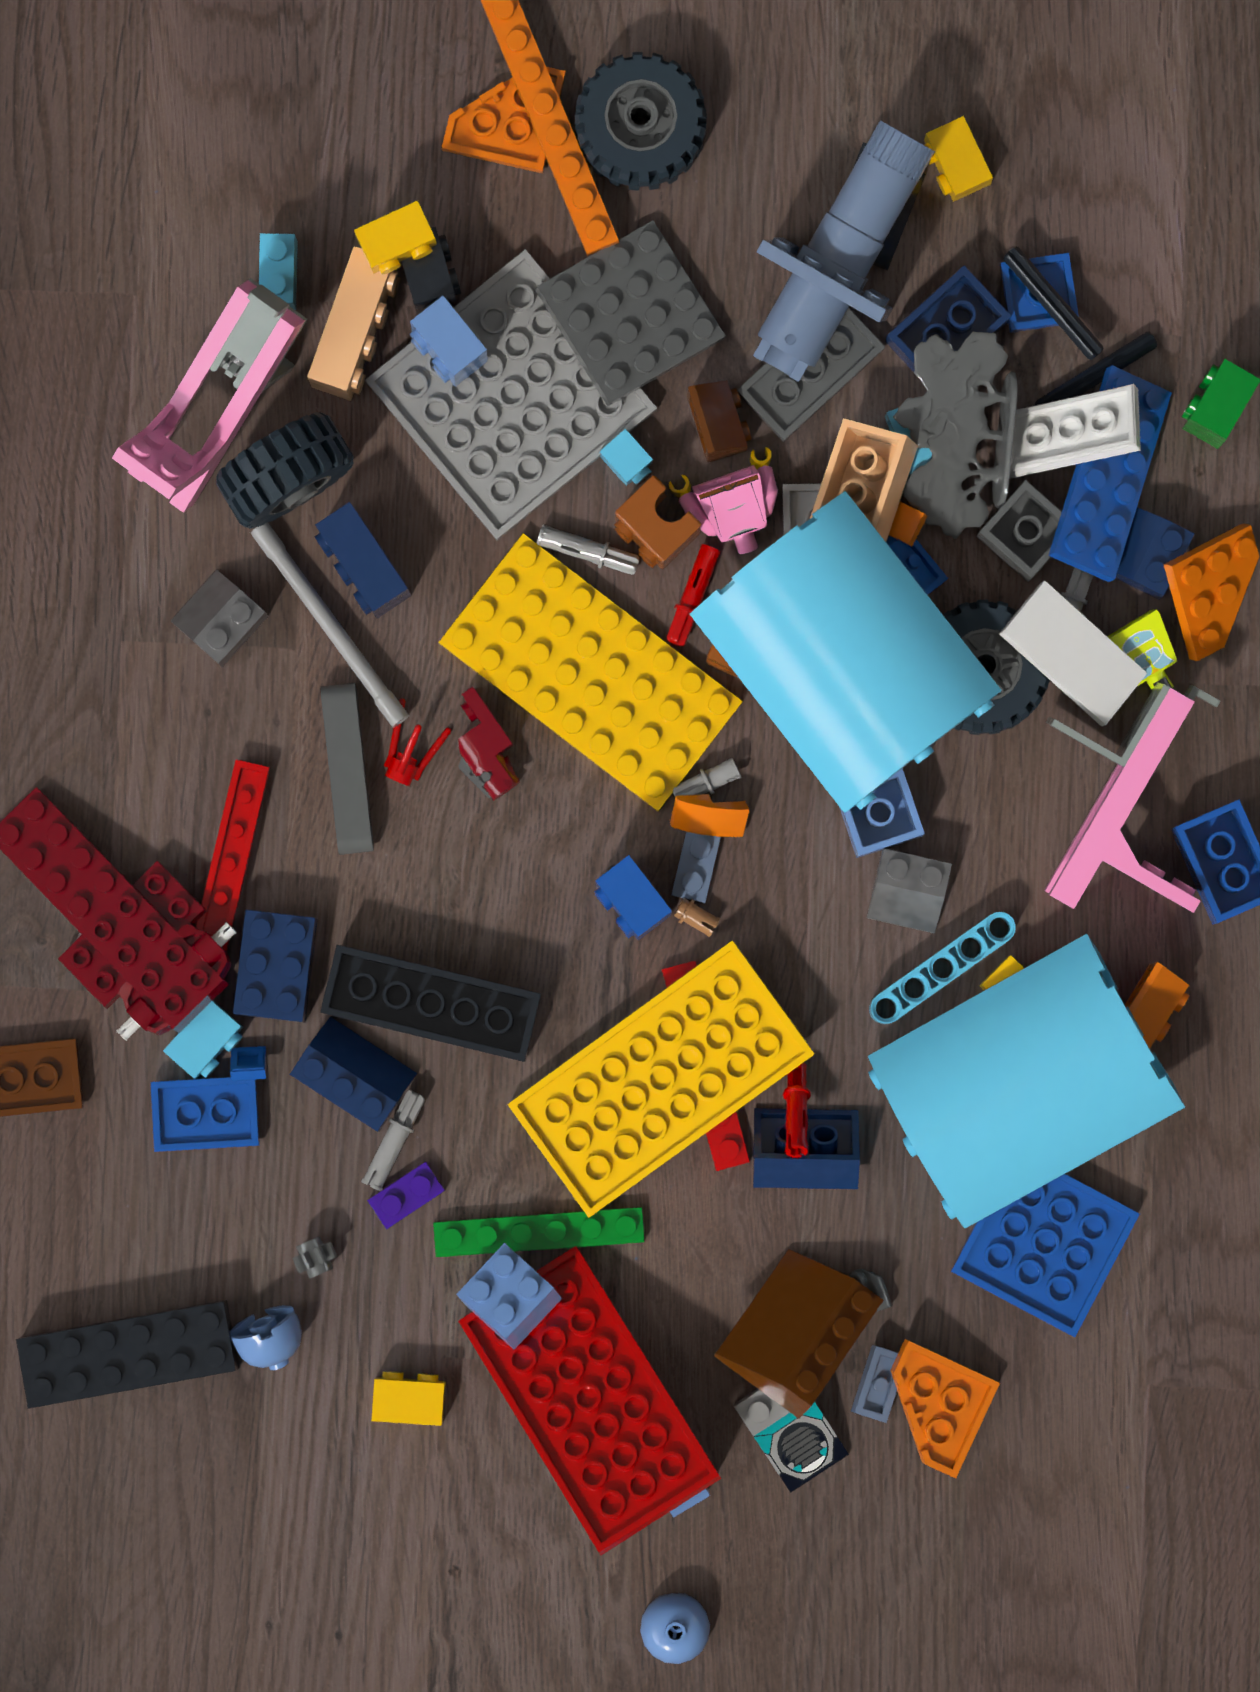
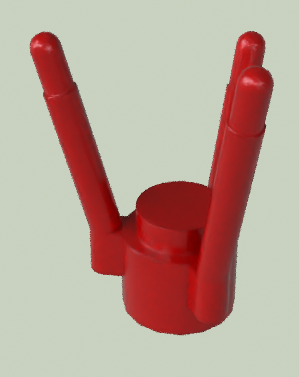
M401 698L399 702L405 708L406 701L404 698ZM402 723L394 727L389 753L384 763V766L388 768L385 776L409 787L413 779L419 781L425 767L452 732L451 728L447 727L419 764L415 766L417 759L411 757L422 726L420 724L415 726L404 753L398 752L397 756L396 752Z

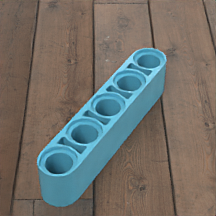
M996 912L983 919L876 995L869 1005V1013L872 1019L880 1024H890L898 1020L1009 941L1014 936L1016 930L1014 919L1004 912ZM995 918L1003 919L1008 925V932L1003 938H997L990 932V923ZM967 938L976 940L980 946L979 954L975 958L966 957L962 953L961 945ZM939 958L946 959L951 964V973L946 978L937 977L933 972V964ZM915 978L922 983L923 992L920 997L911 998L905 993L904 986L908 979ZM880 999H889L894 1003L895 1012L892 1017L884 1019L877 1014L876 1005Z

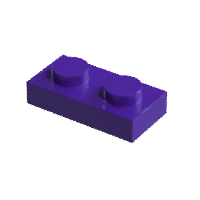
M424 1162L367 1201L384 1227L388 1229L445 1190L427 1162Z

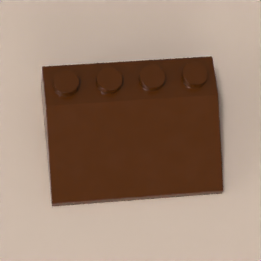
M788 1249L719 1347L714 1357L800 1419L813 1405L884 1300L856 1279Z

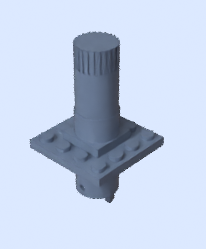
M880 120L832 207L824 215L809 244L803 245L798 254L797 252L800 247L783 237H774L773 240L762 241L757 253L787 269L792 274L757 334L762 340L753 355L754 357L774 366L799 382L808 365L816 366L849 306L877 322L888 319L893 310L892 307L887 305L890 299L874 289H868L865 292L862 290L868 281L866 276L884 246L883 242L935 151Z

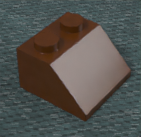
M727 380L689 386L687 398L707 463L747 451L746 442L751 441L752 438L746 420L740 422L736 409L742 406L736 387L730 389Z

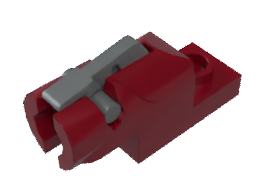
M471 687L462 693V697L466 702L460 706L471 722L478 719L480 724L458 739L459 751L462 756L458 767L489 799L492 798L494 801L520 783L508 755L504 757L502 754L513 747V744L474 687Z

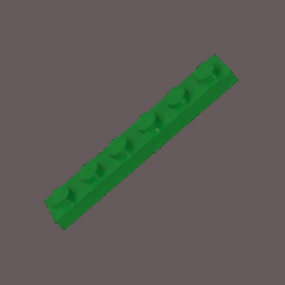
M642 1207L599 1210L590 1218H588L584 1211L433 1222L436 1257L495 1253L504 1243L514 1252L644 1242Z

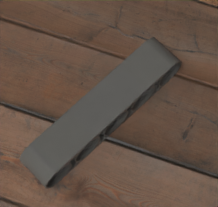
M356 683L321 686V701L339 855L371 852L374 851Z

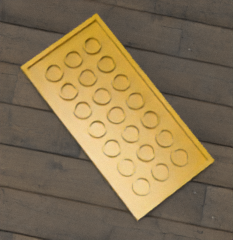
M524 533L438 642L657 812H659L672 795L673 789L682 782L743 702L541 546L537 545Z
M732 940L507 1105L585 1214L590 1218L808 1060L815 1052Z

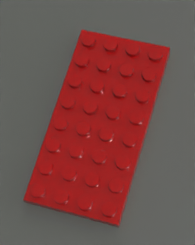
M575 1246L536 1271L554 1287L562 1299L514 1350L473 1312L458 1322L589 1538L602 1556L722 1478L581 1252Z

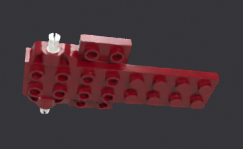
M37 787L0 822V850L82 934L58 958L59 961L106 1009L119 997L123 999L126 1011L131 1016L116 1030L123 1039L127 1041L140 1027L159 1036L172 1029L180 1033L229 985L225 977L232 964L222 946L237 932L227 922L213 936L198 930L193 924L207 911L160 862L156 861L132 885Z

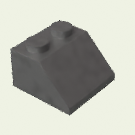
M216 570L173 617L171 622L223 667L267 619L268 615L243 591Z
M883 849L867 918L935 933L952 864Z

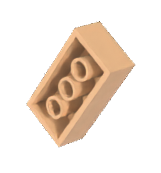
M355 246L350 255L307 376L312 388L349 401L352 400L354 393L360 394L366 377L363 374L365 360L372 361L377 347V342H374L376 329H383L389 312L386 309V301L388 296H395L400 282L398 271L396 270L384 275L380 271L373 274L363 250Z
M843 418L810 519L813 517L812 514L846 491L886 542L918 445L907 435Z

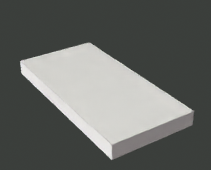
M1131 384L1017 409L1009 479L1141 451L1137 387Z
M1046 581L1038 585L999 633L1101 726L1109 722L1147 674L1145 670Z

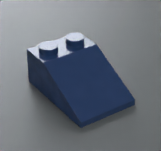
M1137 507L1116 579L1160 600L1169 586L1163 564L1183 555L1195 533Z

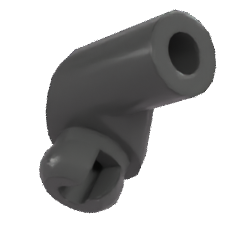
M856 1269L849 1275V1277L856 1279L884 1300L877 1309V1312L893 1306L882 1276L865 1269Z

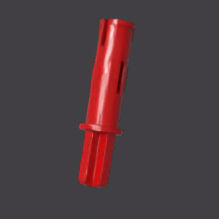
M705 544L700 546L680 603L674 606L677 611L667 635V640L670 643L678 646L686 645L694 624L690 613L701 604L720 555V551L714 547Z
M804 1062L787 1074V1088L783 1091V1098L786 1100L785 1152L793 1158H800L802 1154L806 1155L808 1153L807 1103L811 1097V1092L806 1088L807 1065Z

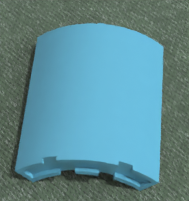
M844 491L814 512L811 519L800 527L798 525L739 570L731 577L733 580L721 590L717 589L690 613V616L838 806L846 813L855 805L860 810L877 798L873 791L913 759L917 764L926 759L934 752L931 745L973 713L979 718L995 705L991 699L1002 690L856 503Z
M1088 934L1083 935L868 1056L873 1070L868 1072L869 1076L878 1090L883 1089L907 1136L902 1139L906 1149L912 1157L918 1155L929 1176L945 1199L941 1203L949 1218L952 1220L957 1217L964 1228L973 1225L1185 1108L1173 1081L1156 1054L1151 1052L1145 1042L1144 1034L1130 1009L1124 1005L1117 992L1118 987Z

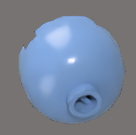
M282 1305L265 1309L269 1316L255 1320L253 1314L231 1329L230 1335L233 1346L238 1355L249 1365L258 1368L269 1367L270 1370H277L289 1363L288 1358L296 1353L300 1346L302 1335L300 1321L292 1306Z
M671 1593L661 1595L647 1606L642 1615L640 1633L644 1646L653 1657L664 1663L681 1664L691 1661L703 1651L709 1640L710 1624L707 1613L696 1599L687 1594ZM669 1630L673 1632V1637L669 1635Z

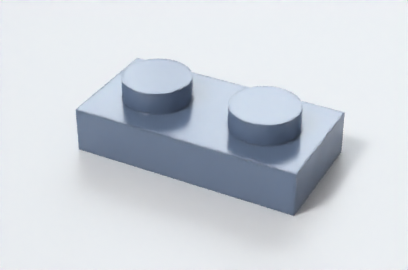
M686 832L671 896L687 900L693 899L696 902L705 904L721 837Z
M872 1344L851 1412L887 1423L897 1392L890 1370L898 1352Z

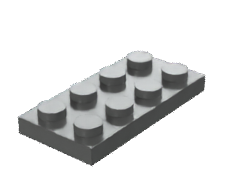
M848 308L816 366L808 365L799 382L766 363L737 391L773 432L785 442L885 349V346Z

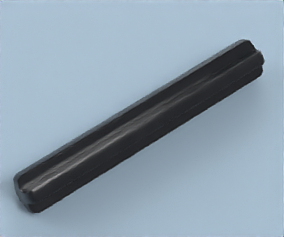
M1017 246L1009 250L1003 258L1005 263L1087 359L1092 360L1103 351V345L1022 250Z
M1145 332L1039 398L1035 402V406L1082 395L1102 382L1106 368L1113 365L1122 370L1154 350L1158 346L1156 339L1150 332Z

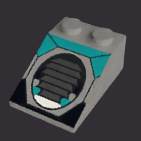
M758 1388L733 1404L790 1493L849 1455L815 1402L800 1419Z

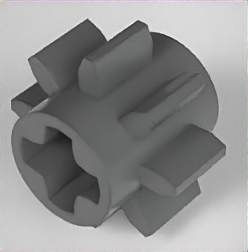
M319 1236L296 1246L299 1255L292 1259L298 1273L306 1271L310 1279L333 1269L330 1260L336 1258L337 1255L331 1242L323 1244Z

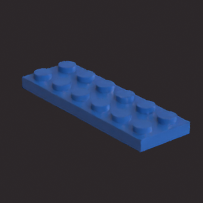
M1113 365L1106 368L1099 391L1131 384L1137 387L1141 451L1076 464L1048 555L1107 582H1111L1116 578L1172 394L1168 390Z

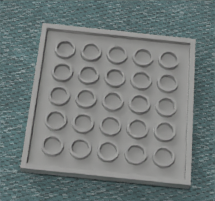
M526 249L454 307L455 311L487 349L488 361L455 387L450 380L444 383L432 368L434 366L431 362L433 360L428 353L422 356L411 342L365 380L497 541L601 456L599 451L624 429L630 433L657 411V407L641 388L610 406L606 405L535 291L538 285L550 278Z

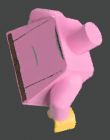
M765 447V460H757L753 449L750 455L752 466L693 486L694 493L690 492L691 484L685 475H681L686 482L685 487L681 490L674 489L671 481L669 482V488L674 496L680 498L679 503L685 514L690 511L701 522V531L707 536L717 535L721 542L734 539L739 554L749 553L758 548L753 532L767 526L766 518L772 514L778 489L773 469L769 466L771 451L767 447Z

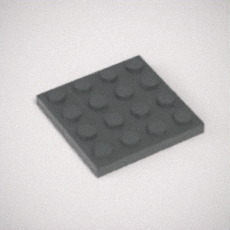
M654 220L619 239L618 244L594 253L538 285L535 289L607 406L612 405L709 349L726 337Z

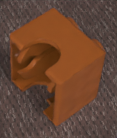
M656 476L649 478L616 510V523L614 524L616 528L614 530L627 544L633 540L640 547L638 555L650 568L653 569L657 565L660 569H665L700 535L701 522L690 511L675 522L664 521L657 515L656 508L667 497L664 494L667 487Z

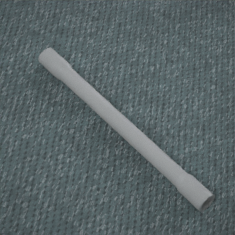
M267 522L262 526L256 527L251 532L253 538L294 589L373 697L375 705L392 728L405 721L409 714L392 691L387 689L286 551L285 545L270 524Z

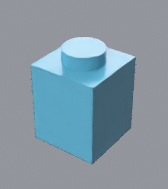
M626 429L599 451L602 460L626 486L632 481L638 485L652 472L648 467L652 464L653 459Z

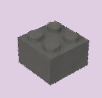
M1025 480L983 527L977 538L1029 582L1051 558L1048 555L1062 512Z

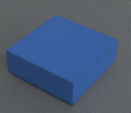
M266 1046L241 1047L231 1050V1081L266 1079Z

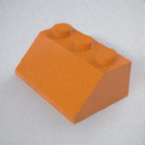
M1158 962L1149 964L1125 1003V1006L1130 1009L1143 1032V1038L1149 1048H1151L1155 1040L1161 1042L1171 1027L1167 1020L1173 1010L1179 1013L1190 996L1185 993L1189 985Z

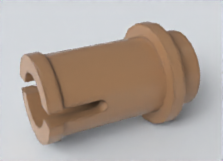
M683 898L674 913V917L679 919L678 923L682 924V922H685L710 937L714 932L713 929L717 927L720 918L695 905V900L691 899L688 901Z

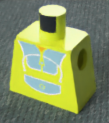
M1157 609L1149 610L1107 636L1147 672L1138 685L1146 681L1151 690H1153L1156 683L1165 684L1170 688L1174 687L1164 670L1175 664L1177 658Z

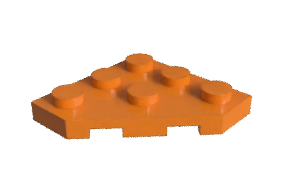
M547 67L560 98L566 71ZM513 78L504 83L501 82L480 95L472 103L464 108H459L449 115L442 151L543 173L546 157Z
M1242 523L1163 564L1189 660L1199 661L1225 647L1259 559L1252 526Z
M905 1339L890 1371L922 1463L953 1478H957L1000 1383Z

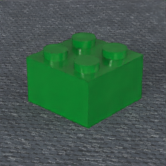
M1226 359L1223 360L1219 367L1213 364L1199 385V388L1204 390L1201 396L1195 394L1181 416L1187 420L1182 429L1219 449L1227 440L1260 383V379Z

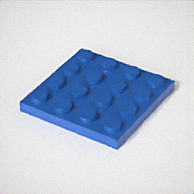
M1063 1174L976 1222L951 1272L1061 1331L1076 1337L1140 1214L1076 1179Z

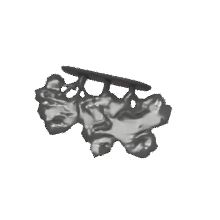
M972 332L958 351H954L948 341L943 340L936 334L929 337L926 342L919 343L914 350V374L921 379L927 392L921 397L907 398L893 416L900 426L910 430V438L918 445V448H929L932 452V459L924 466H920L912 472L902 494L910 505L928 515L925 521L928 525H940L943 533L952 536L954 539L958 538L964 528L980 527L987 521L989 511L986 502L979 495L987 482L993 481L992 498L994 506L998 510L1005 504L1008 493L1018 387L1014 371L1006 375L1001 393L992 384L995 374L1004 367L1008 358L1003 347L996 343L997 336L995 333ZM985 385L988 393L979 392L977 387ZM996 402H1000L998 431L989 429L987 426L988 421L984 414L985 407ZM982 439L997 440L994 468H983L976 458V446ZM968 463H974L977 466V470H970ZM980 475L981 478L974 481L975 486L967 490L961 488L962 481L967 477ZM976 493L974 500H967L966 496Z

